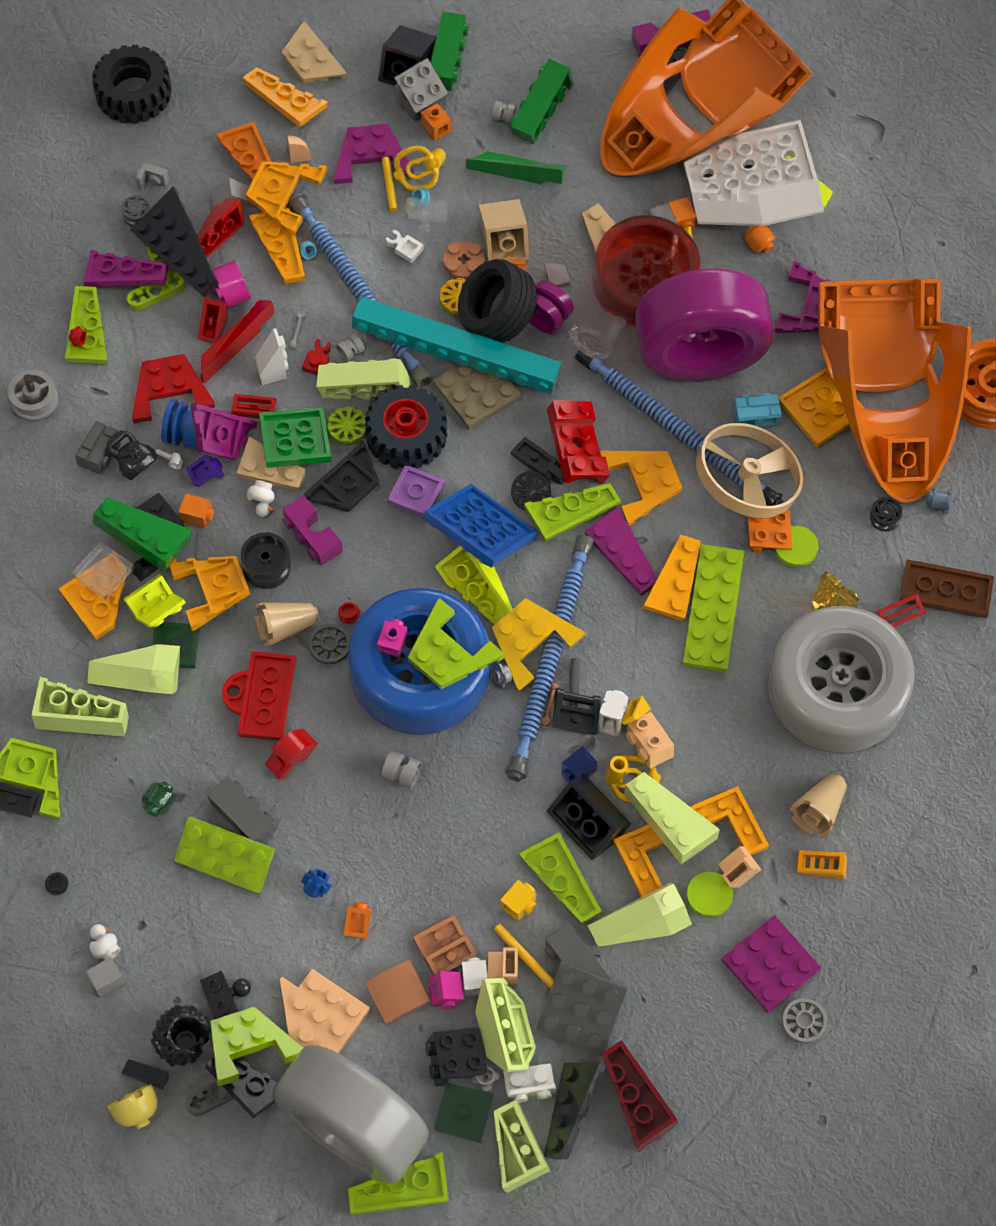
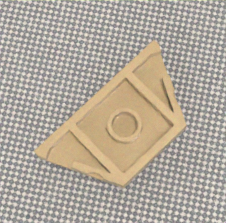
M303 22L283 49V59L304 84L315 81H329L330 77L340 76L341 79L347 78V72L306 22Z

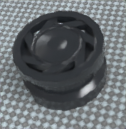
M882 497L875 501L870 513L872 525L877 530L884 532L892 531L898 527L902 516L900 503L891 497Z

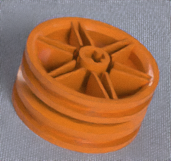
M996 339L981 340L971 345L968 378L961 417L967 422L987 429H996ZM981 365L986 366L982 370L979 369Z

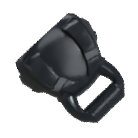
M120 430L107 441V449L117 459L119 471L123 477L129 480L136 478L158 459L154 448L140 443L128 431ZM125 437H128L129 442L122 446L119 451L113 449Z

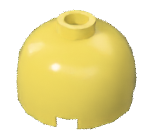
M149 1084L125 1095L119 1102L117 1100L112 1102L107 1108L115 1122L124 1127L136 1126L137 1129H140L150 1123L149 1118L155 1114L158 1100L152 1085Z

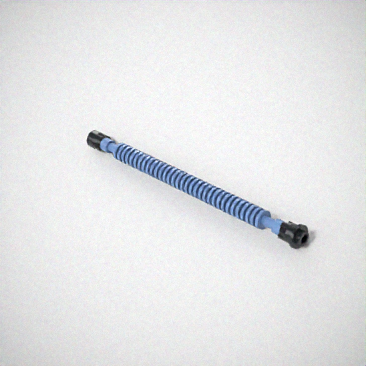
M583 346L575 355V360L588 369H592L605 376L603 380L605 383L616 389L618 393L635 406L637 405L639 409L656 422L658 421L660 425L698 453L705 440L704 436L692 429L691 426L679 419L678 416H675L674 413H671L670 410L661 403H658L657 400H654L653 397L636 384H633L631 380L629 381L627 377L615 368L609 370L605 367L604 363L588 347ZM705 448V460H708L709 463L717 467L718 470H721L722 473H725L731 480L738 483L740 487L744 486V481L738 476V470L741 465ZM761 484L767 506L779 505L784 502L782 500L783 494L777 493L770 487H765Z

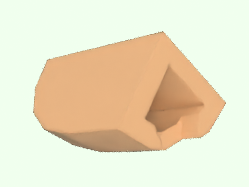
M287 136L291 163L311 160V153L306 142L296 136Z

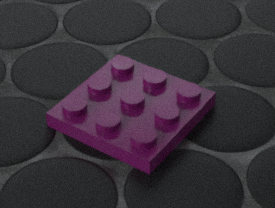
M775 915L721 958L724 965L767 1014L821 971V966Z

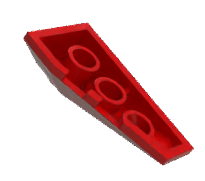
M225 199L220 204L215 205L198 232L199 242L207 258L244 226L241 201L238 199Z

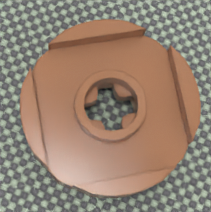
M465 241L450 243L443 256L444 269L454 279L463 278L466 280L479 265L485 262L484 253L480 245ZM466 258L469 261H466V264H462L459 260Z

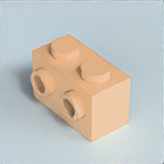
M652 712L627 724L626 738L628 742L637 748L640 760L646 762L650 768L674 757V744Z

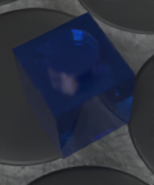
M582 746L562 762L561 774L567 782L583 775L589 777L597 771L598 762Z

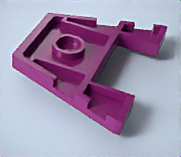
M388 124L347 128L334 175L335 184L353 182L351 165L382 162L384 157H388L394 164V158L402 151V148ZM406 156L401 158L400 167L403 169L405 177H409L406 173V165L409 162ZM411 166L410 171L413 174V168Z
M793 261L788 281L808 285V293L801 317L779 312L774 332L819 331V282L830 280L820 278L816 275V272L811 269L806 270L800 266V263Z

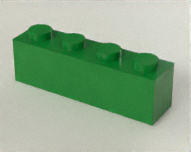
M442 12L431 65L445 89L452 91L453 84L458 81L459 72L456 70L457 67H461L462 55L460 53L465 50L466 44L464 35L468 36L469 23H466V15Z

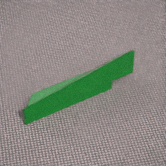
M490 151L475 158H466V169L541 185L543 180L562 184L567 165L547 164Z

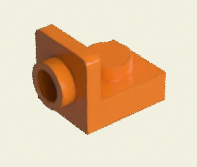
M355 901L354 905L350 904L347 907L344 935L367 939L373 910L372 907H368V903Z

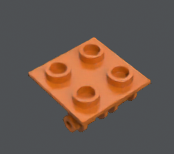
M790 510L769 518L748 516L749 546L754 553H761L763 548L792 550Z

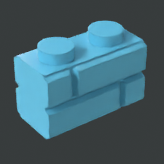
M762 393L754 397L741 395L735 398L734 415L736 423L750 424L757 427L780 425L781 410L778 395Z

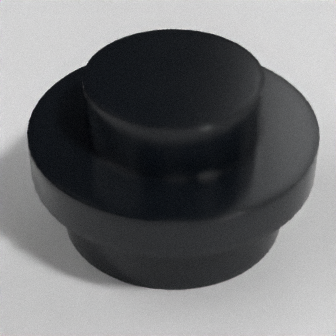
M60 872L50 874L45 881L46 890L55 896L66 892L69 886L67 877Z

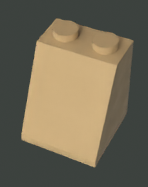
M520 200L480 204V224L487 260H530L527 222Z

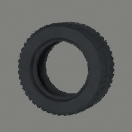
M493 259L479 265L466 279L459 295L458 315L462 326L470 333L501 343L515 338L527 326L535 310L537 291L534 280L528 272L504 259ZM504 289L500 303L498 304L497 308L490 314L494 300L496 299L497 295Z

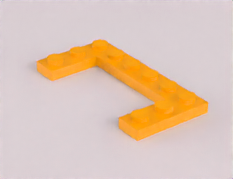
M738 786L690 806L712 824L727 818L741 846L745 847L751 856L768 849L769 844ZM646 825L615 838L613 843L640 897L662 887L646 854L648 851L665 845L652 828Z

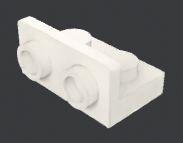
M551 1063L530 1066L525 1071H503L508 1101L516 1100L518 1103H522L531 1097L547 1099L552 1096L551 1094H555L556 1087L553 1080Z

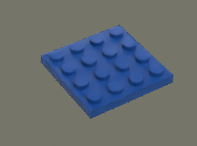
M473 484L466 486L425 510L422 516L432 527L440 530L447 538L455 541L465 551L473 554L490 568L534 541L539 534L538 531Z

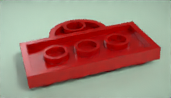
M251 651L248 671L237 672L225 681L222 688L224 704L229 711L240 715L238 737L279 741L284 736L296 655ZM232 688L240 690V693L235 697L228 695V691Z

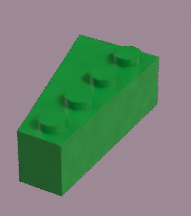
M548 58L546 64L541 65L537 80L531 83L528 96L522 99L519 112L510 121L512 134L533 144L546 127V118L552 117L556 112L557 102L562 103L564 100L566 88L570 90L573 86L570 68Z
M108 497L104 499L93 513V524L164 573L191 540V529Z

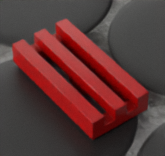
M234 394L231 414L259 419V413L274 412L276 410L277 398ZM238 401L249 402L250 404L238 403ZM254 403L268 404V405H271V406H262V405H258V404H254Z
M918 593L879 609L876 613L879 617L888 621L919 607V612L890 624L896 627L926 614V611ZM914 599L916 601V604L886 617L883 616V613Z

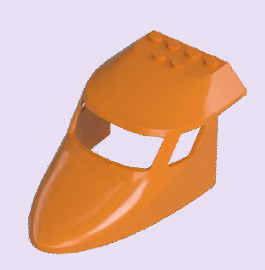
M726 0L707 22L678 7L649 42L630 70L612 103L601 136L600 156L602 164L608 172L617 176H640L678 163L722 139L749 129L770 118L790 100L813 73L807 64L744 0ZM692 40L684 58L667 65L676 47ZM680 72L683 88L690 100L714 125L703 134L689 126L676 113L666 98L663 86L665 79Z
M909 278L819 282L818 327L820 346L831 377L841 397L860 454L875 481L890 497L904 503L914 502L924 496L934 485L948 460L955 441L968 378L971 327L940 322L941 279ZM938 344L945 358L939 381L932 367ZM922 378H925L930 396L919 404L897 410L863 408L858 405L856 390L862 392L896 391L910 387Z

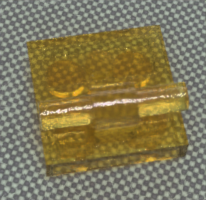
M826 571L820 576L817 591L813 594L811 601L812 611L823 608L825 605L828 607L849 606L857 608L860 599L853 590L843 586L835 575H830Z

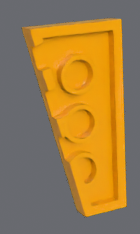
M255 68L243 77V84L298 127H301L328 108L327 101L323 99L319 101L313 98V94L307 91L303 93L295 89L296 86L290 83L284 84L279 81L278 77L259 68Z
M266 213L249 215L252 226L284 283L304 281L305 274L296 235L291 234Z
M684 535L678 537L641 609L683 622L686 618L701 544L700 540Z

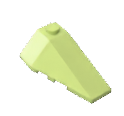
M156 644L90 660L88 683L145 692L173 694L177 691L180 646Z

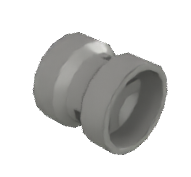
M496 101L493 108L492 121L499 122L502 120L506 124H510L512 117L516 114V104L510 103L506 105L502 101Z
M355 333L349 335L346 341H340L335 345L337 352L346 362L353 359L355 354H360L365 350L364 344Z

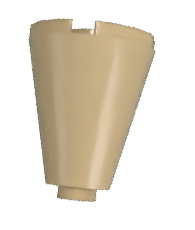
M261 602L255 605V610H259V616H255L256 626L260 639L266 640L264 646H272L315 625L316 620L319 619L318 610L311 603Z
M838 774L827 775L793 803L790 812H793L792 819L799 828L809 834L813 832L820 833L818 837H824L829 834L835 823L847 788L843 777Z

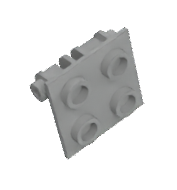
M428 58L395 77L397 82L395 85L396 90L404 93L415 113L448 94Z

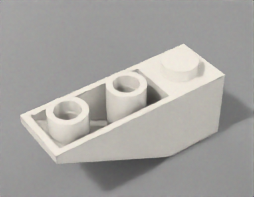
M276 328L271 331L255 356L256 367L262 385L287 379L286 370H289L286 360V345L283 335L279 336Z

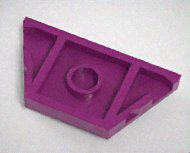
M191 403L198 450L235 460L240 453L241 447L248 440V432L251 428L257 426V422L200 404Z

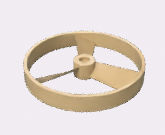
M744 423L721 425L706 436L697 453L696 468L705 489L720 504L736 513L754 518L778 516L792 506L802 489V468L793 451L780 438L760 427ZM726 435L745 436L767 445L773 452L757 460L746 458L740 464L713 444L711 440ZM705 448L741 465L738 470V476L744 481L743 501L725 491L712 477L705 461ZM789 469L794 481L793 497L782 504L767 506L758 475Z

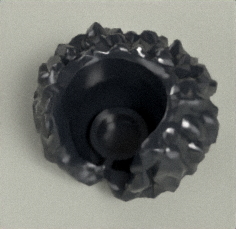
M175 1005L170 1010H165L164 1014L160 1015V1020L156 1021L155 1030L152 1031L153 1038H151V1043L160 1059H165L171 1067L176 1064L185 1066L189 1062L195 1063L196 1058H199L202 1054L200 1046L209 1041L211 1030L208 1018L203 1016L201 1011H197L192 1005L182 1007Z

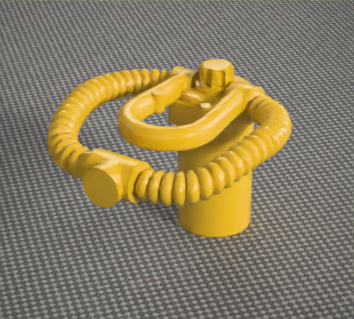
M418 145L405 148L394 158V177L408 191L413 192L417 188L428 190L438 181L439 168L446 160V153L440 148L430 152L425 147L423 148V146ZM414 151L425 154V157L409 161L406 165V173L411 179L415 180L432 173L433 176L430 182L422 186H411L406 181L403 169L400 167L401 158ZM424 161L427 171L421 172L419 175L412 174L410 171L411 165Z
M635 755L615 756L608 765L604 779L610 785V789H612L617 798L631 803L618 788L625 789L626 784L623 783L624 775L634 773L639 776L642 772L636 768H628V761L644 763L647 766L648 764L642 762ZM656 766L649 767V776L660 783V774L657 773Z

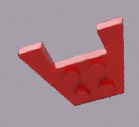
M184 354L142 362L132 413L133 424L152 420L149 401L193 393L195 404L215 408L214 400Z

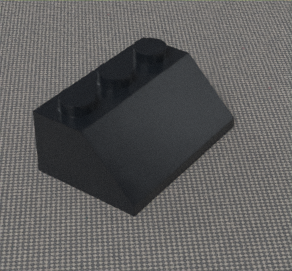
M586 775L572 779L546 811L591 860L597 858L614 844V839L622 836L631 825L626 817Z

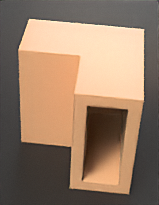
M739 846L718 864L724 872L722 875L724 880L730 887L740 888L761 870L746 848Z
M503 948V952H488V979L504 978L508 982L507 985H517L518 948Z

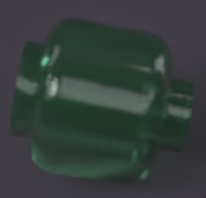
M167 782L151 783L141 798L143 809L155 817L165 815L176 800L173 787Z

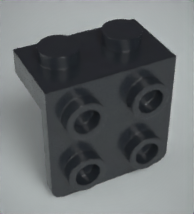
M476 1027L433 1032L425 1044L426 1054L431 1059L429 1074L430 1078L434 1079L435 1087L445 1086L449 1079L481 1076L487 1072L481 1032Z

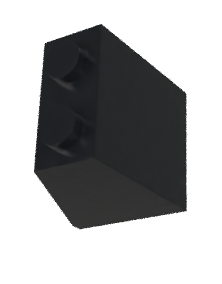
M399 25L383 44L378 81L395 86L397 84L395 77L427 58L430 62L437 36Z

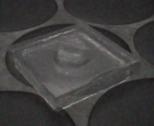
M99 541L71 574L106 600L135 567L134 564Z

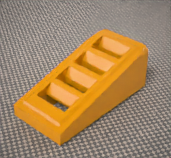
M799 850L797 874L846 879L847 856L844 852ZM806 857L810 858V868H805ZM816 859H820L819 869L815 868ZM825 860H829V869H825ZM835 861L839 862L838 870L834 869Z

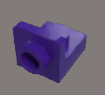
M204 454L185 468L196 487H200L214 476L219 478L224 476L221 470L223 468L221 462L216 457L213 458L207 454Z

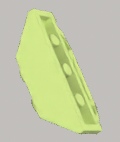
M504 978L484 979L481 983L475 1013L486 1056L505 1072L525 1071L529 1067L536 1047L524 1003L515 991L507 985L508 982Z

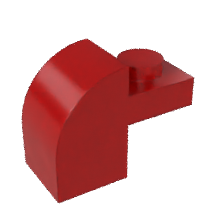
M304 728L293 730L283 736L272 747L274 752L264 765L279 780L284 779L296 762L305 761L318 743Z

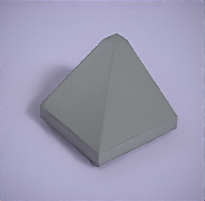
M545 264V274L549 282L557 286L570 284L565 265Z

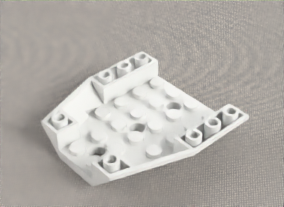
M793 120L737 133L682 161L686 179L688 178L698 224L766 226L824 213L819 182L801 120ZM789 155L794 157L792 159H785ZM746 165H753L752 168H744ZM706 174H712V175H713L712 177H709V178L703 177V176L706 175Z

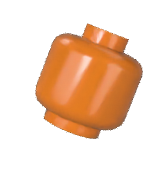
M767 225L751 226L745 232L746 237L744 241L754 253L762 251L767 253L774 247L772 242L775 239V234Z

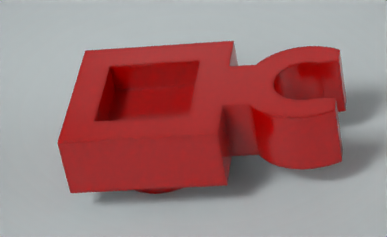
M316 339L315 351L309 349L302 365V371L318 375L319 365L328 364L329 355L327 354L331 350V343L329 341L325 347H320V339Z

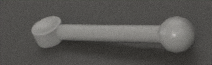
M304 311L297 313L298 321L292 341L289 342L291 349L297 346V335L301 322L305 319Z

